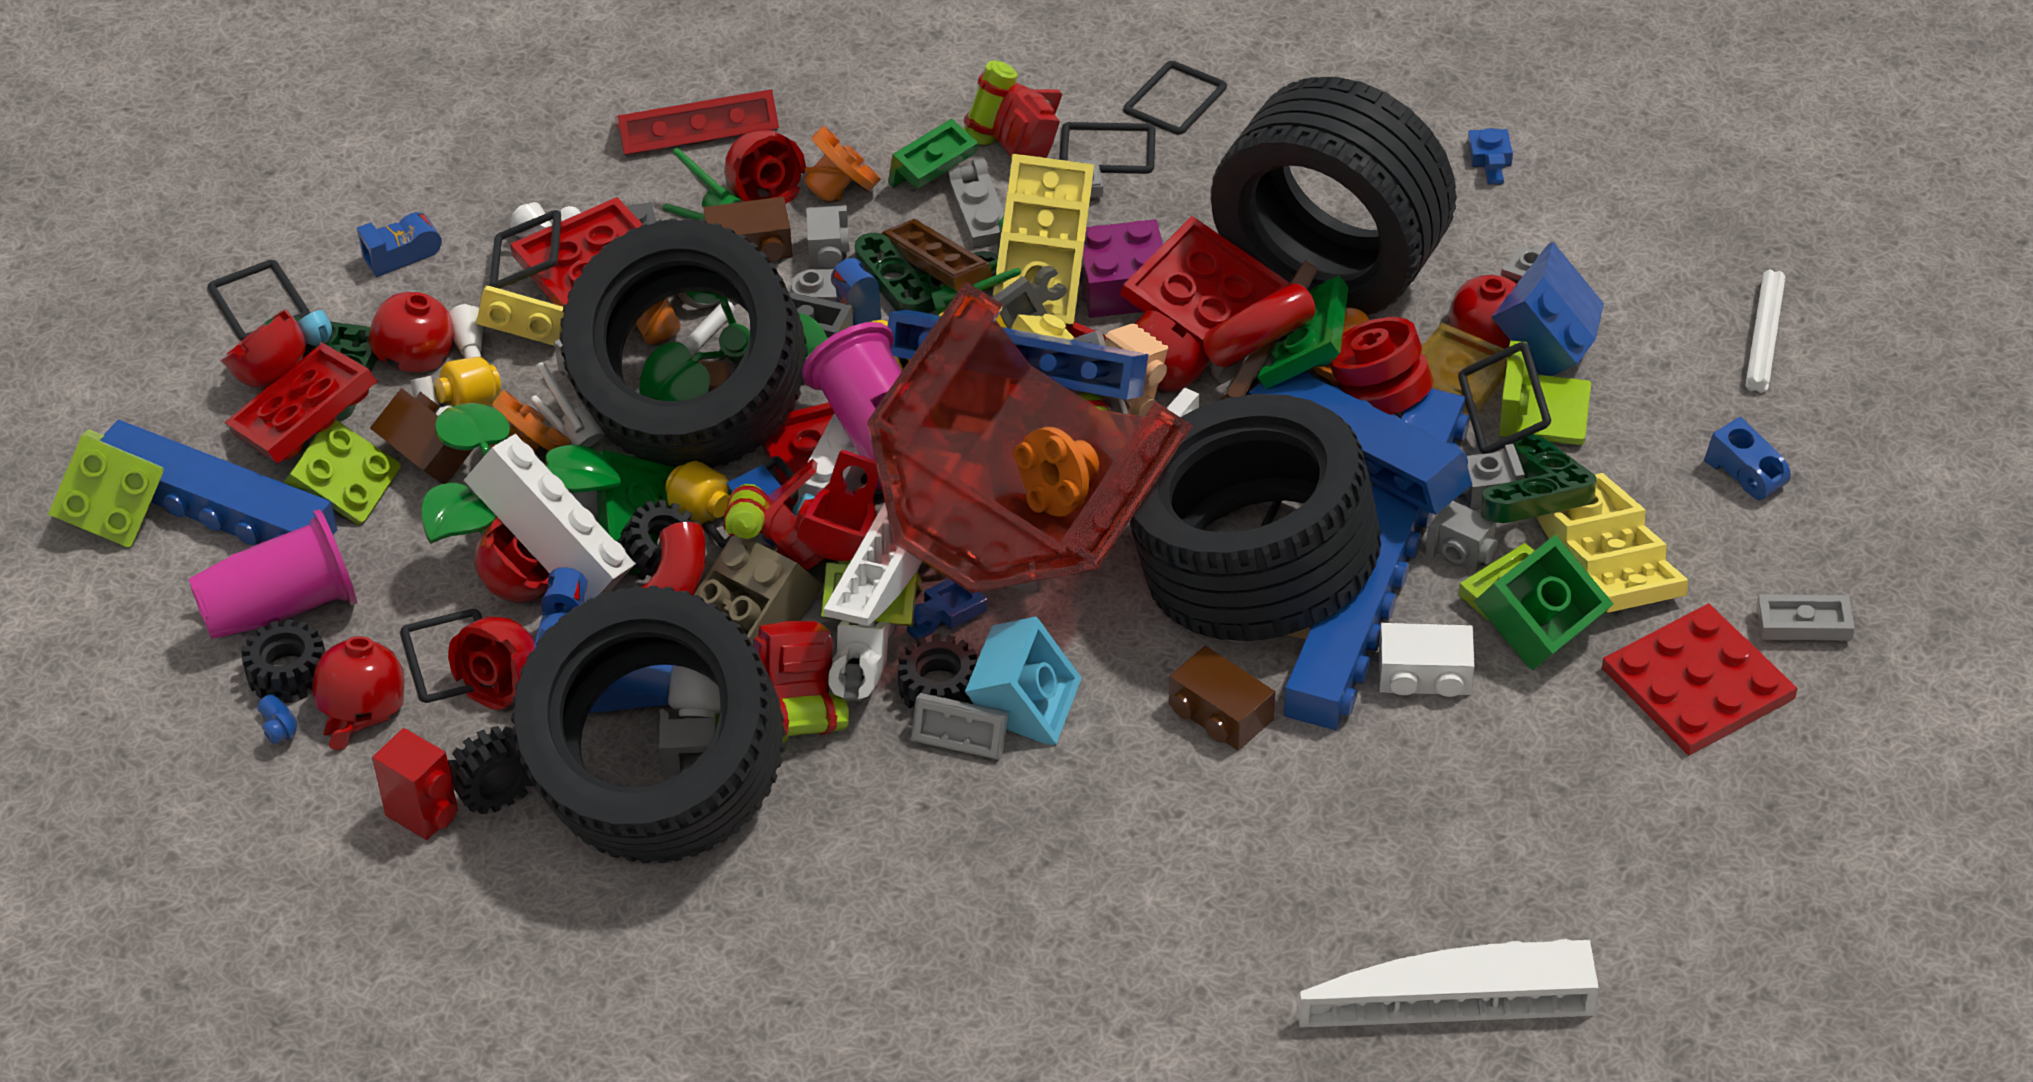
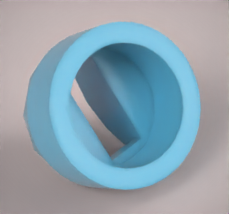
M324 310L312 312L297 322L304 333L306 344L318 346L320 342H327L332 335L331 322Z

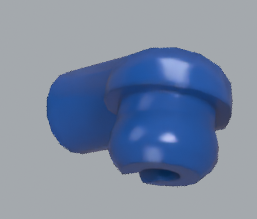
M273 694L261 699L257 710L267 720L262 726L267 740L272 744H279L284 738L286 740L291 739L298 727L295 715Z

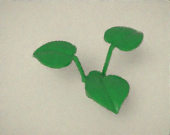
M705 291L686 292L692 300L702 305H710L720 300L721 307L728 321V326L722 330L719 337L721 349L718 351L697 352L691 356L686 346L680 342H671L658 347L651 353L644 364L640 377L639 394L661 401L673 402L693 399L708 393L711 385L709 371L704 365L699 363L700 360L717 358L724 360L728 357V359L735 363L741 362L748 345L750 331L747 327L737 324L727 297ZM799 313L807 340L805 346L809 356L818 345L828 338L816 320L808 315Z
M466 403L445 409L436 419L435 432L438 439L444 445L453 449L472 450L480 446L483 458L490 450L489 445L499 444L509 438L510 427L505 416L498 410L483 404ZM564 445L550 450L546 455L547 465L545 466L553 475L561 479L565 488L570 493L598 491L621 486V478L599 452L582 445ZM446 483L435 486L427 492L422 503V525L430 544L451 536L476 532L482 535L497 517L475 492L472 493L467 486L460 483Z

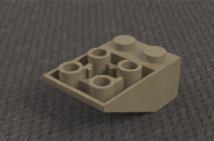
M734 535L722 550L694 596L702 597L707 604H715L720 612L725 611L730 619L741 627L743 633L747 635L753 645L754 638L758 636L759 626L786 621H800L823 585L798 563L751 539L738 538Z

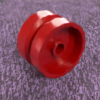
M1400 317L1373 319L1347 330L1342 334L1340 355L1329 363L1335 381L1339 382L1338 388L1358 400L1367 401L1372 407L1389 415L1404 411L1421 401L1430 392L1434 383L1427 359L1421 353L1423 348L1414 323Z

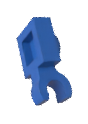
M1486 128L1483 130H1468L1467 142L1472 167H1484L1487 184H1504L1502 168L1512 166L1513 158L1508 129Z
M958 573L924 591V603L915 605L913 617L915 623L913 627L908 626L906 631L917 641L918 638L927 637L932 634L941 622L951 630L985 612L987 598L961 573Z

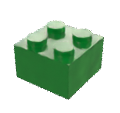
M1556 534L1474 600L1475 604L1531 670L1538 667L1614 605Z

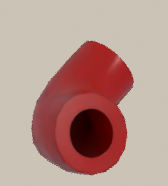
M1293 283L1234 314L1211 328L1205 334L1203 346L1207 357L1217 366L1229 367L1305 325L1315 315V303L1312 295L1302 285Z
M680 522L672 524L660 532V564L653 577L641 588H648L649 586L670 587L677 592L683 590L689 592L692 596L695 595L705 569L706 540L704 529L700 524L694 522Z

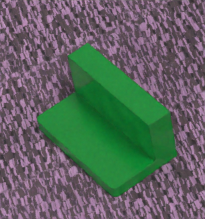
M951 118L892 154L888 184L894 188L908 180L916 189H919L976 154L978 142Z

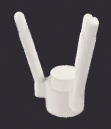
M543 362L539 363L538 369L565 413L562 418L564 424L537 396H532L531 402L554 428L571 441L569 445L589 447L596 444L604 437L603 430L584 406L576 409L572 408L546 364Z

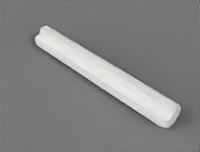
M1769 269L1763 273L1745 384L1746 388L1751 392L1758 391L1759 393H1764L1768 390L1785 284V275L1782 271L1774 272Z

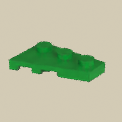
M1340 275L1308 290L1315 303L1314 318L1305 325L1290 332L1285 340L1276 342L1271 351L1275 357L1272 366H1264L1258 375L1259 380L1266 389L1312 367L1325 366L1340 355L1349 288Z
M602 449L599 453L621 478V486L597 491L599 524L618 542V539L621 537V531L640 506L643 507L649 501H652L655 506L658 500H665L666 508L668 507L665 485L675 467ZM649 534L653 543L657 545L659 535ZM634 568L632 571H629L628 573L638 575L640 573V570L638 568Z

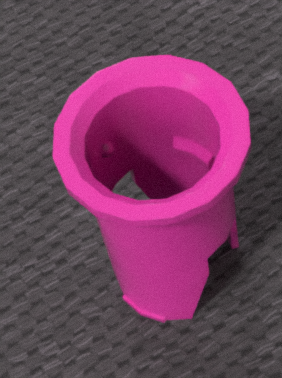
M865 322L850 326L818 345L807 357L801 370L804 382L814 390L823 391L858 455L880 462L882 464L881 472L890 462L883 431L892 428L898 441L912 453L916 447L947 453L946 442L940 438L891 353L894 344L891 329L881 322ZM880 472L876 487L884 490L886 486Z
M320 509L313 511L314 518L310 520L309 525L233 554L189 578L190 588L211 638H219L257 629L261 626L264 627L269 625L270 622H280L336 599L347 600L349 605L357 603L345 563L331 529Z

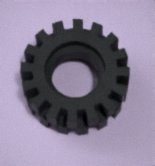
M658 500L655 506L652 501L646 502L643 507L640 506L634 512L620 533L621 537L618 539V543L622 545L626 554L636 563L630 571L638 568L640 573L637 577L641 580H644L647 575L652 578L661 561V549L653 543L649 534L660 536V532L672 524L690 522L689 519L692 514L688 510L683 515L678 512L680 505L672 503L669 508H666L665 500Z
M285 619V626L280 627L278 621L270 622L271 629L267 631L263 626L256 629L257 637L249 635L246 639L247 646H242L241 658L251 691L255 690L256 695L261 699L271 694L277 698L283 696L285 703L293 702L292 695L298 694L300 700L308 697L306 689L309 688L313 691L316 664L325 653L323 640L319 636L318 630L314 627L309 629L308 623L300 621L298 626L295 627L294 621L291 619ZM281 657H300L295 662L287 665H270Z
M940 634L932 635V642L927 643L925 637L917 639V648L911 643L905 647V654L901 653L898 658V687L900 698H904V704L909 709L915 705L916 697L920 693L973 704L965 690L978 659L974 648L968 650V643L961 640L956 645L955 636L947 635L946 641H940ZM936 670H944L956 675L943 682H933L922 678L923 675Z
M499 726L491 727L490 734L488 735L484 729L476 732L478 738L474 741L470 737L463 741L465 748L463 750L456 748L452 753L456 760H448L453 788L465 807L467 806L473 813L478 810L480 814H487L490 807L495 813L501 810V805L507 803L508 806L515 804L513 798L517 795L524 798L528 794L525 786H534L520 762L521 757L516 752L515 744L517 742L513 737L512 728L506 726L503 731Z

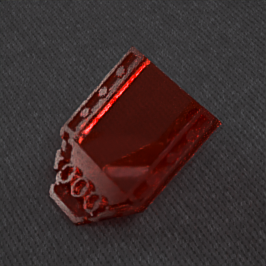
M965 282L867 421L894 544L970 593L1096 571L1191 430L1192 425L1156 401L1145 417L1104 411L1092 405L1031 366L996 321L1003 305L973 285ZM1043 427H1055L1064 431L1074 441H1086L1094 448L1099 459L1098 474L1089 481V490L1084 504L1077 511L1065 516H1053L1044 511L1036 513L1030 508L1026 499L1027 491L1013 456L1016 445L1022 443L1030 432Z

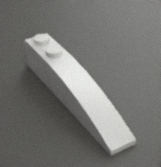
M916 447L824 608V616L869 626L899 596L928 554L958 500L959 456Z
M1569 939L1526 943L1510 941L1500 944L1445 949L1392 960L1345 974L1300 991L1299 1028L1594 1016L1599 987L1590 940L1572 941Z

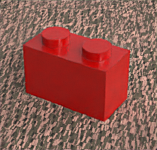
M403 727L372 756L385 816L423 839L428 840L437 830L446 828L453 821L458 811L447 754L442 749Z

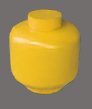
M470 357L446 362L441 369L440 378L435 380L434 388L438 401L445 403V405L454 407L459 404L478 403L491 407L493 401L501 392V381L499 373L493 364H489L482 357Z
M692 461L680 465L671 472L666 481L665 492L667 493L668 505L671 506L672 503L680 505L678 512L682 515L688 510L692 514L689 519L692 522L698 520L700 525L707 521L713 522L716 518L722 517L727 509L728 498L730 497L727 489V482L729 481L725 475L702 462Z

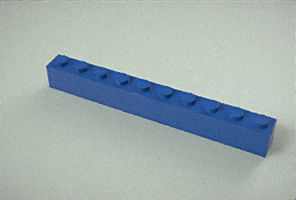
M1431 388L1430 392L1421 401L1404 411L1401 420L1419 430H1426L1433 437L1449 445L1454 444L1458 446V444H1455L1456 440L1464 441L1469 427L1470 416L1464 414L1465 396ZM1373 483L1372 492L1381 529V552L1376 560V567L1360 592L1337 613L1311 627L1285 687L1284 717L1337 730L1342 716H1350L1352 714L1357 697V690L1354 689L1356 682L1363 684L1366 680L1370 666V657H1367L1369 650L1377 652L1379 648L1382 619L1390 620L1396 603V594L1393 592L1395 587L1403 589L1409 571V563H1406L1407 558H1416L1422 538V533L1419 532L1420 527L1428 528L1432 513Z

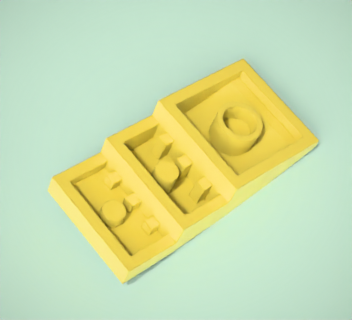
M1019 154L1012 155L996 275L1014 268H1019L1021 274L995 285L993 296L1022 276L1029 280L1031 284L1038 270L1049 265L1056 269L1058 274L1048 281L1047 288H1052L1055 284L1061 283L1068 291L1061 299L1055 301L1047 300L1043 303L1047 314L1060 318L1065 324L1074 325L1095 164Z
M1604 473L1595 474L1597 478L1595 501L1593 503L1536 517L1547 537L1550 539L1556 534L1614 603L1613 606L1606 610L1608 613L1687 596L1688 579L1666 561L1667 544L1645 526L1646 510Z

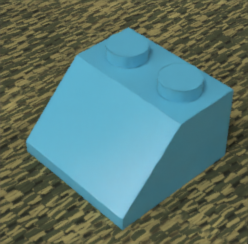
M1035 616L991 626L965 693L975 705L1009 712L1007 730L1040 743L1057 745L1082 677L1038 617Z

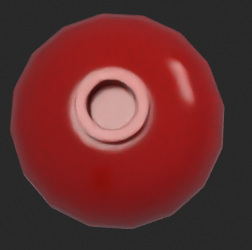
M754 130L738 138L726 154L724 164L726 184L731 192L743 202L784 197L785 204H787L797 196L801 189L797 185L801 179V174L805 175L806 173L804 153L796 142L776 131ZM763 187L770 195L762 198L758 196L756 190Z
M1480 275L1466 281L1455 292L1448 312L1447 323L1454 333V339L1471 351L1485 354H1495L1497 349L1509 347L1510 339L1492 319V315L1517 283L1507 277L1498 275Z
M421 292L394 294L378 307L374 315L368 336L369 345L376 357L384 363L386 357L392 361L399 362L397 369L406 372H426L437 369L443 365L444 358L449 356L452 350L454 327L451 315L440 301L430 295Z
M283 309L272 317L274 320L268 325H261L232 348L227 353V356L220 360L239 382L252 388L268 387L305 356L306 341L304 333L287 309Z
M1147 310L1134 323L1138 325V328L1144 329V332L1150 333V336L1156 337L1157 341H1162V345L1168 346L1164 362L1167 366V371L1162 381L1158 384L1157 390L1162 392L1179 391L1190 386L1204 372L1209 363L1205 351L1188 332L1182 338L1173 331L1172 328L1177 324L1173 320L1159 312Z
M496 517L476 544L474 565L480 580L491 593L509 602L525 603L541 598L548 590L550 573L505 524Z
M491 616L482 618L462 628L449 642L448 661L451 673L456 682L463 679L466 685H471L474 688L475 692L466 693L468 698L489 709L501 710L512 704L513 697L516 695V683L521 678L522 666L526 664L529 653L535 649V642L531 634L521 624L510 618ZM479 683H481V684H483V685H492V684H494V688H493V687H482Z
M364 636L351 637L329 648L317 662L312 692L313 696H315V706L329 717L344 721H356V714L371 713V721L392 715L403 706L405 678L403 667L393 651L380 643Z

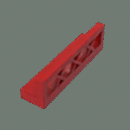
M772 89L622 114L614 117L616 128H619L624 155L742 135L757 129L771 130L779 128Z

